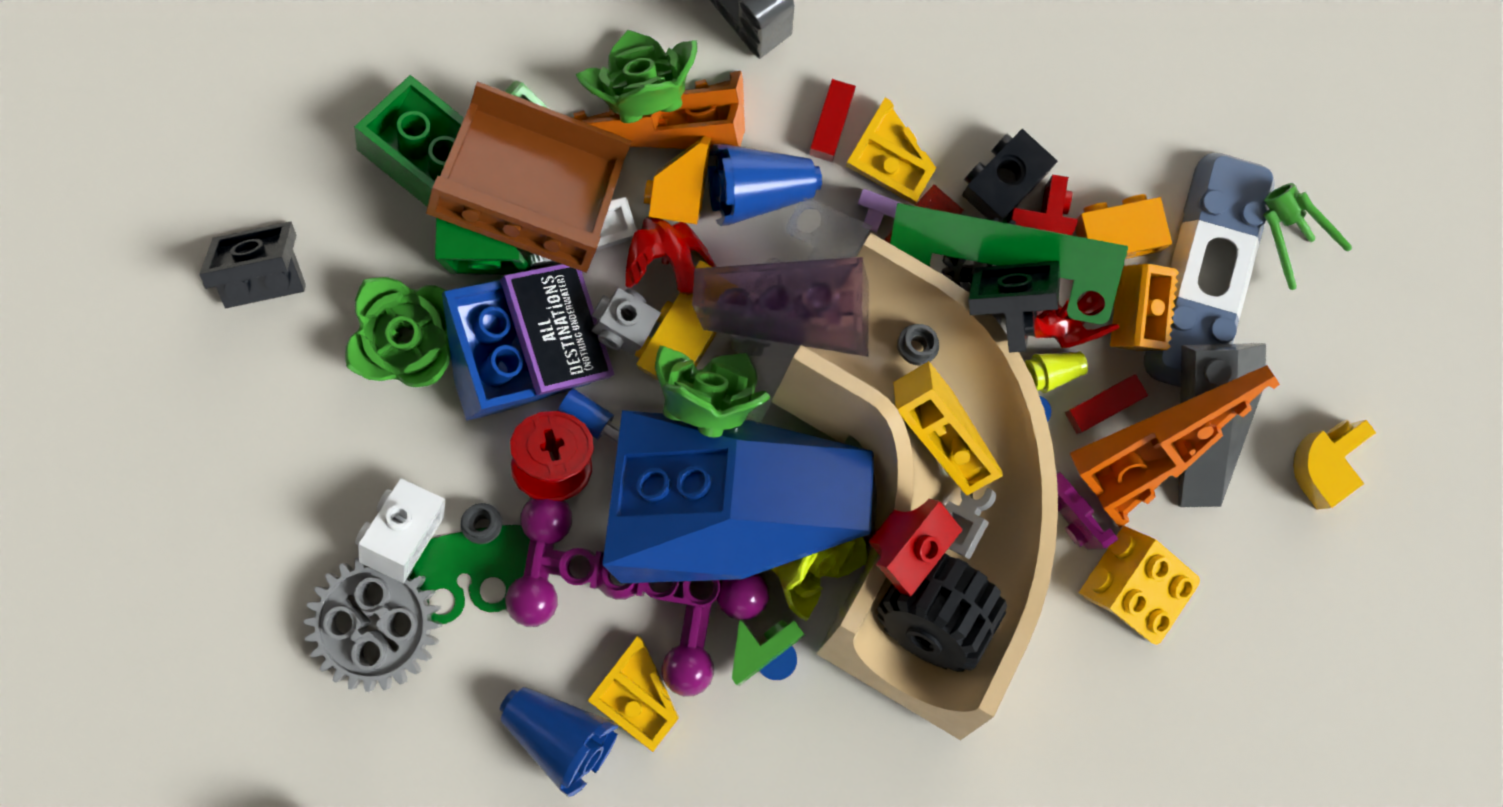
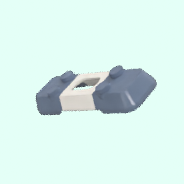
M1223 153L1207 154L1198 162L1184 207V217L1170 268H1176L1179 272L1176 276L1178 282L1175 284L1177 290L1174 292L1176 299L1173 300L1175 307L1172 309L1174 315L1171 317L1174 323L1170 325L1173 331L1169 334L1172 339L1168 342L1171 347L1163 351H1145L1144 355L1145 370L1155 380L1181 387V345L1233 344L1266 222L1263 214L1269 210L1264 199L1269 193L1274 191L1275 180L1273 174L1265 166ZM1214 238H1223L1234 244L1237 251L1236 260L1227 291L1218 297L1210 296L1203 293L1199 288L1198 276L1208 242Z

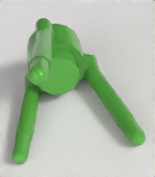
M1294 183L1285 184L1265 197L1264 201L1269 210L1263 215L1270 225L1283 273L1290 290H1295L1297 285L1279 224L1281 221L1284 226L1296 223L1307 240L1313 242L1315 241V235L1304 219L1308 212L1345 251L1352 249L1351 244L1315 207L1307 193H1300Z

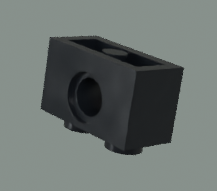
M1023 128L1013 138L1007 133L991 150L995 157L986 166L979 162L964 179L968 185L962 196L988 220H993L997 217L1002 222L1011 213L1013 208L1018 206L1058 162ZM1000 168L1011 170L1015 175L1016 181L1014 183L1001 181L997 175V170Z

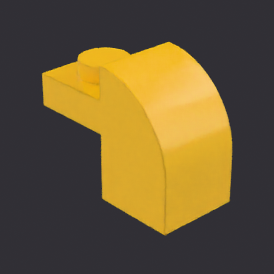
M1348 419L1344 420L1330 429L1327 434L1324 430L1308 434L1298 445L1293 461L1295 478L1316 509L1333 508L1364 485V482L1345 459V456L1376 434V431L1367 420L1350 423Z

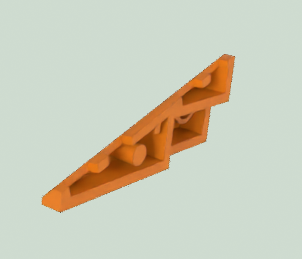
M730 72V80L709 86L706 79L696 81L695 89L685 90L681 96L683 104L679 109L672 112L658 111L653 114L643 115L640 120L633 123L621 122L619 114L614 113L610 107L609 112L590 117L586 115L585 111L574 113V118L631 140L630 147L687 149L703 136L712 137L710 149L714 144H728L741 147L745 133L742 72Z
M1268 365L1069 454L1080 476L1099 498L1103 509L1121 528L1129 522L1128 513L1140 502L1149 504L1156 497L1154 490L1171 475L1177 478L1223 436L1221 429L1237 414L1241 417L1247 415L1252 410L1250 402L1265 388L1270 386L1275 389L1280 384Z

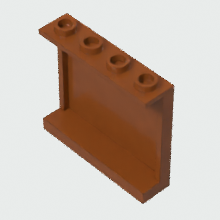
M477 81L470 106L441 175L437 176L433 185L426 214L587 273L601 238L600 233L632 141Z

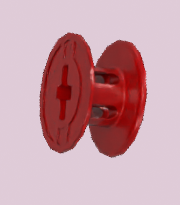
M545 411L525 418L515 428L510 439L511 456L513 457L511 460V476L518 489L533 499L564 501L578 495L588 485L593 472L591 456L594 446L593 436L585 423L567 413ZM549 452H552L555 461L551 460Z

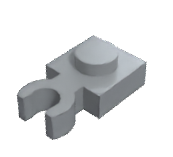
M987 488L983 497L978 500L973 499V493L966 496L961 490L962 502L960 506L949 501L945 507L962 528V532L948 549L969 560L989 524L987 520L980 517L982 511L989 509L996 500V493L990 488Z

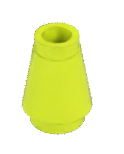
M1081 351L1034 354L1031 359L1025 361L1037 391L1040 390L1042 393H1047L1082 375H1086L1088 372V363Z

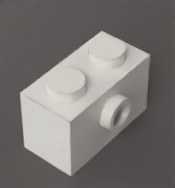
M400 478L393 491L387 489L382 495L377 506V512L379 513L373 522H366L357 535L355 544L358 545L359 563L404 584L444 518L445 499Z

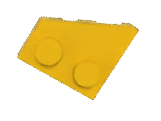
M886 97L846 163V167L913 205L917 203L936 170V166L927 153L918 146L917 139L908 126L905 127L894 111V105L891 100Z
M639 636L634 639L587 700L652 752H654L679 719V715L643 639Z

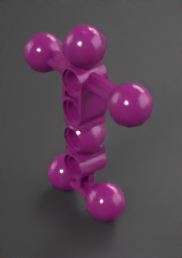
M530 498L520 514L521 527L524 534L530 539L524 576L516 579L509 586L505 596L506 609L509 616L517 624L525 627H538L547 623L556 611L558 596L553 584L548 581L549 574L561 576L567 583L572 585H586L590 583V588H598L605 596L615 600H626L635 595L642 597L646 593L657 600L686 604L680 645L672 648L665 655L662 663V678L666 686L673 693L688 697L704 692L711 684L714 676V663L710 654L704 649L712 603L717 599L721 610L730 618L738 621L740 619L750 620L759 616L766 608L769 600V588L765 579L759 573L744 579L712 580L714 590L707 599H698L692 594L690 590L692 581L673 582L671 588L666 592L655 591L650 583H627L619 586L611 580L610 572L602 565L603 551H596V554H594L591 550L585 548H573L566 552L553 550L554 544L561 541L569 533L572 526V511L565 500L554 501ZM577 555L585 556L590 562V571L582 579L574 577L569 569L571 560Z

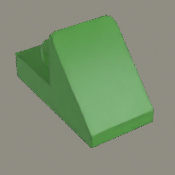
M742 619L739 620L732 680L737 686L743 684L806 636L795 621H792L789 625L784 620L775 624L763 634L767 641L761 645Z

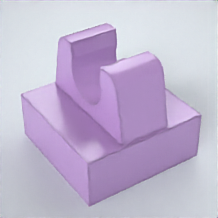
M863 189L858 204L869 209L862 228L877 233L884 214L895 218L897 203L901 202Z

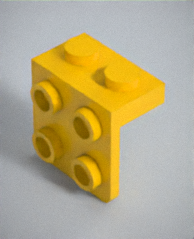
M1123 525L1116 535L1118 540L1108 547L1078 593L1088 601L1112 612L1147 641L1157 645L1162 642L1199 586L1200 578L1156 539Z

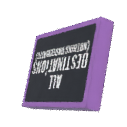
M560 264L505 275L500 279L537 396L608 379L615 375L606 346L599 341V335L591 331L597 319L591 316L594 309L580 270Z

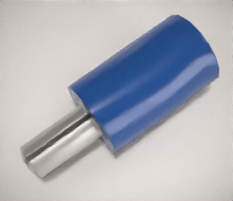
M574 388L571 389L557 411L573 415L585 423L592 436L597 440L604 434L618 443L620 428L611 423L614 414L592 401L587 394L580 393Z

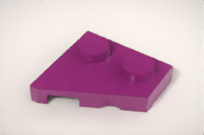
M1057 472L1058 512L1062 514L1069 524L1065 527V530L1072 541L1078 547L1084 545L1087 550L1106 549L1117 541L1118 537L1110 528L1105 532L1101 529L1091 515L1094 513L1093 508L1078 494L1061 472Z

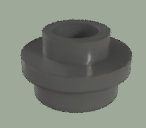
M913 324L907 326L900 333L897 340V348L905 361L921 366L928 361L931 362L937 356L939 340L936 332L931 327L924 324ZM911 341L921 343L923 351L920 352L914 349Z
M478 503L472 505L464 512L461 518L462 533L469 541L475 544H487L493 541L502 529L501 515L490 504ZM480 519H488L489 525L485 530H476V523Z

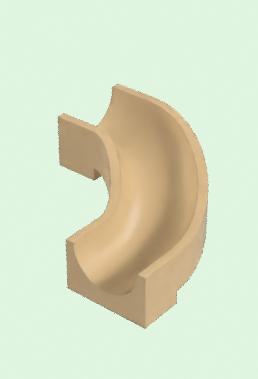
M870 233L819 323L805 345H800L792 358L771 402L840 443L844 444L848 436L851 435L864 449L873 451V471L877 488V513L874 534L893 510L903 512L914 510L924 504L928 498L940 501L944 507H946L949 501L960 506L962 502L961 488L904 421L895 405L893 382L919 367L908 363L901 357L897 348L898 337L907 326L913 324H924L931 327L937 334L939 351L930 363L956 395L1003 474L1002 477L973 492V499L978 500L983 497L986 489L990 488L996 493V500L989 509L982 511L980 517L987 520L989 524L970 560L950 549L945 553L950 557L958 558L968 563L969 566L987 576V580L995 584L1001 591L1000 596L1006 600L1007 608L1003 620L979 663L973 670L965 669L964 672H956L949 668L946 670L926 662L899 645L895 639L889 636L884 630L885 626L878 620L877 615L879 612L877 608L892 583L876 565L881 556L871 546L865 568L859 580L852 587L816 654L961 741L994 718L1027 649L1042 612L1051 578L1058 522L1057 474L1053 443L1045 410L1033 378L1020 353H1009L1007 333L992 314L970 315L969 292L938 271ZM911 341L914 349L920 352L923 351L921 343Z

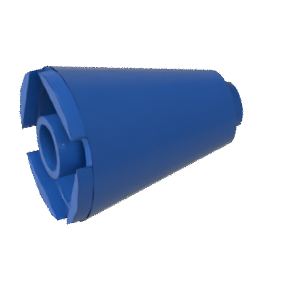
M714 144L710 149L709 156L717 155L716 166H708L709 195L712 211H720L722 217L716 219L717 224L720 226L732 225L813 199L816 190L821 189L822 174L820 167L814 166L810 158L728 144Z
M523 687L519 691L515 689L510 691L500 705V711L503 712L501 722L557 788L568 797L576 795L587 785L581 779L584 775L588 774L591 770L596 773L600 769L618 735L614 732V730L618 729V725L611 720L527 687Z

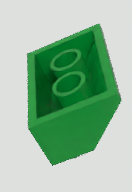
M409 75L354 126L356 149L428 207L433 185L437 176L441 175L464 117L412 75Z

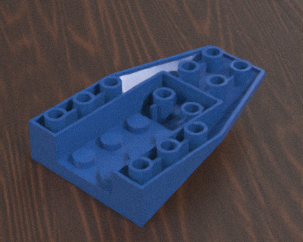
M622 410L602 565L621 584L736 580L753 576L871 534L874 453L871 450L750 420H745L741 426L726 429L723 431L722 436L713 438L701 434L698 431V427L683 421L671 420L665 417L663 413Z

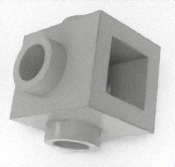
M618 287L610 298L603 295L591 315L598 319L591 331L599 335V341L605 346L614 350H620L621 348L634 355L636 350H639L645 343L661 312L647 305L646 299L639 293L629 289L624 291Z

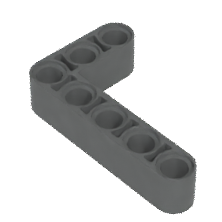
M710 0L749 50L759 59L792 35L795 7L793 0Z

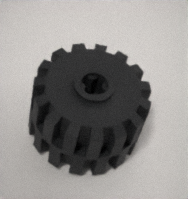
M944 553L912 596L900 593L891 584L877 608L879 612L877 617L879 622L885 626L884 630L889 636L916 657L946 670L949 668L956 672H964L965 669L973 670L979 663L1006 614L1007 604L1006 600L1000 596L1001 591L995 584L987 580V576L969 566L968 563Z

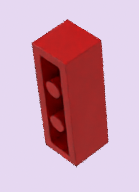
M832 79L810 147V156L833 162L855 93V85Z
M1134 374L1064 413L1076 434H1079L1146 398L1148 394L1138 376Z

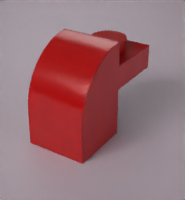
M1052 174L1045 184L1041 212L1013 208L1007 218V223L1010 220H1014L1016 225L1072 235L1076 229L1078 219L1062 216L1063 214L1068 215L1072 202L1073 192L1067 190L1069 177Z

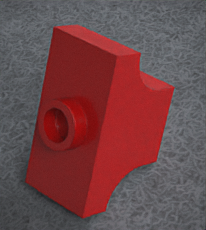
M928 498L924 504L914 510L907 512L893 510L869 540V543L881 556L876 564L900 593L912 596L962 532V528L940 501Z

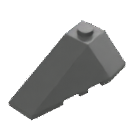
M1266 344L1181 345L1180 403L1266 366ZM1262 392L1250 402L1252 410L1244 417L1237 414L1221 429L1223 436L1179 475V507L1222 506Z

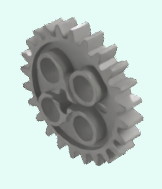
M359 557L355 558V570L347 563L340 564L341 577L333 573H327L325 577L330 587H315L314 591L321 597L320 602H308L306 605L315 611L316 615L314 618L304 620V624L315 627V632L306 636L305 641H317L319 646L313 650L310 656H324L326 658L320 667L321 672L333 667L336 669L333 682H339L346 676H349L348 689L351 690L357 688L361 680H363L365 692L373 691L377 680L383 690L390 689L392 676L399 684L407 682L405 669L413 674L420 673L421 668L416 660L428 661L432 658L431 654L425 649V646L439 644V640L430 635V630L442 627L441 622L431 620V614L439 611L441 606L428 605L427 602L436 593L435 590L422 591L420 587L423 585L426 577L418 576L412 580L410 579L412 571L403 584L359 563ZM374 582L383 589V598L377 605H373L367 599V589ZM350 595L355 597V601L365 614L352 606L348 601ZM342 611L347 612L352 618V627L346 634L339 631L336 625L337 616ZM399 613H405L411 620V629L405 636L400 635L394 628V620ZM378 615L380 619L377 621L376 626L379 630L369 631L367 627L371 622L367 616ZM382 633L395 641L399 646L398 651L392 650L390 643ZM368 642H374L380 649V657L375 664L369 663L364 657V647Z

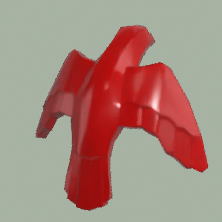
M648 216L643 220L642 228L634 233L626 264L625 286L632 288L635 284H638L646 273L647 265L655 258L662 257L661 263L667 265L670 262L674 270L677 290L682 294L692 295L701 288L702 283L693 265L690 251L698 252L711 267L717 268L705 245L687 223L679 222L671 225L663 219Z
M1087 291L1077 302V306L1083 314L1093 316L1104 309L1105 300L1100 293ZM1067 300L1063 307L1058 305L1057 310L1037 311L1034 337L1055 338L1061 348H1070L1098 339L1119 329L1120 326L1116 323L1097 329H1086L1083 327L1086 322L1074 320L1068 316L1067 307L1069 300Z

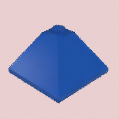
M500 280L448 290L442 293L454 383L466 421L508 411L570 391L573 388L576 389L591 384L587 383L547 394L536 395Z

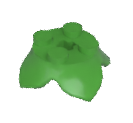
M627 30L612 47L608 56V69L604 66L602 69L588 68L577 73L576 77L583 87L590 93L600 97L614 113L619 114L620 120L623 123L636 122L643 115L653 114L658 111L672 112L679 109L683 104L681 96L685 92L686 77L694 64L697 54V40L678 43L673 49L668 48L665 53L659 42L655 39Z
M388 277L364 279L355 299V313L360 327L350 336L346 345V367L368 380H399L406 386L415 388L430 386L436 383L443 376L451 359L442 293L447 290L436 285H424L419 289H411L399 280ZM405 326L409 330L414 329L413 338L410 342L405 343L401 341L398 343L397 338L402 336L399 333L402 327Z
M660 345L655 371L665 398L663 415L671 420L683 421L694 425L705 436L720 437L723 435L724 430L741 426L752 410L770 399L767 391L762 390L754 393L758 381L757 371L747 353L716 357L703 369L698 370L693 364L694 360H691L685 354Z

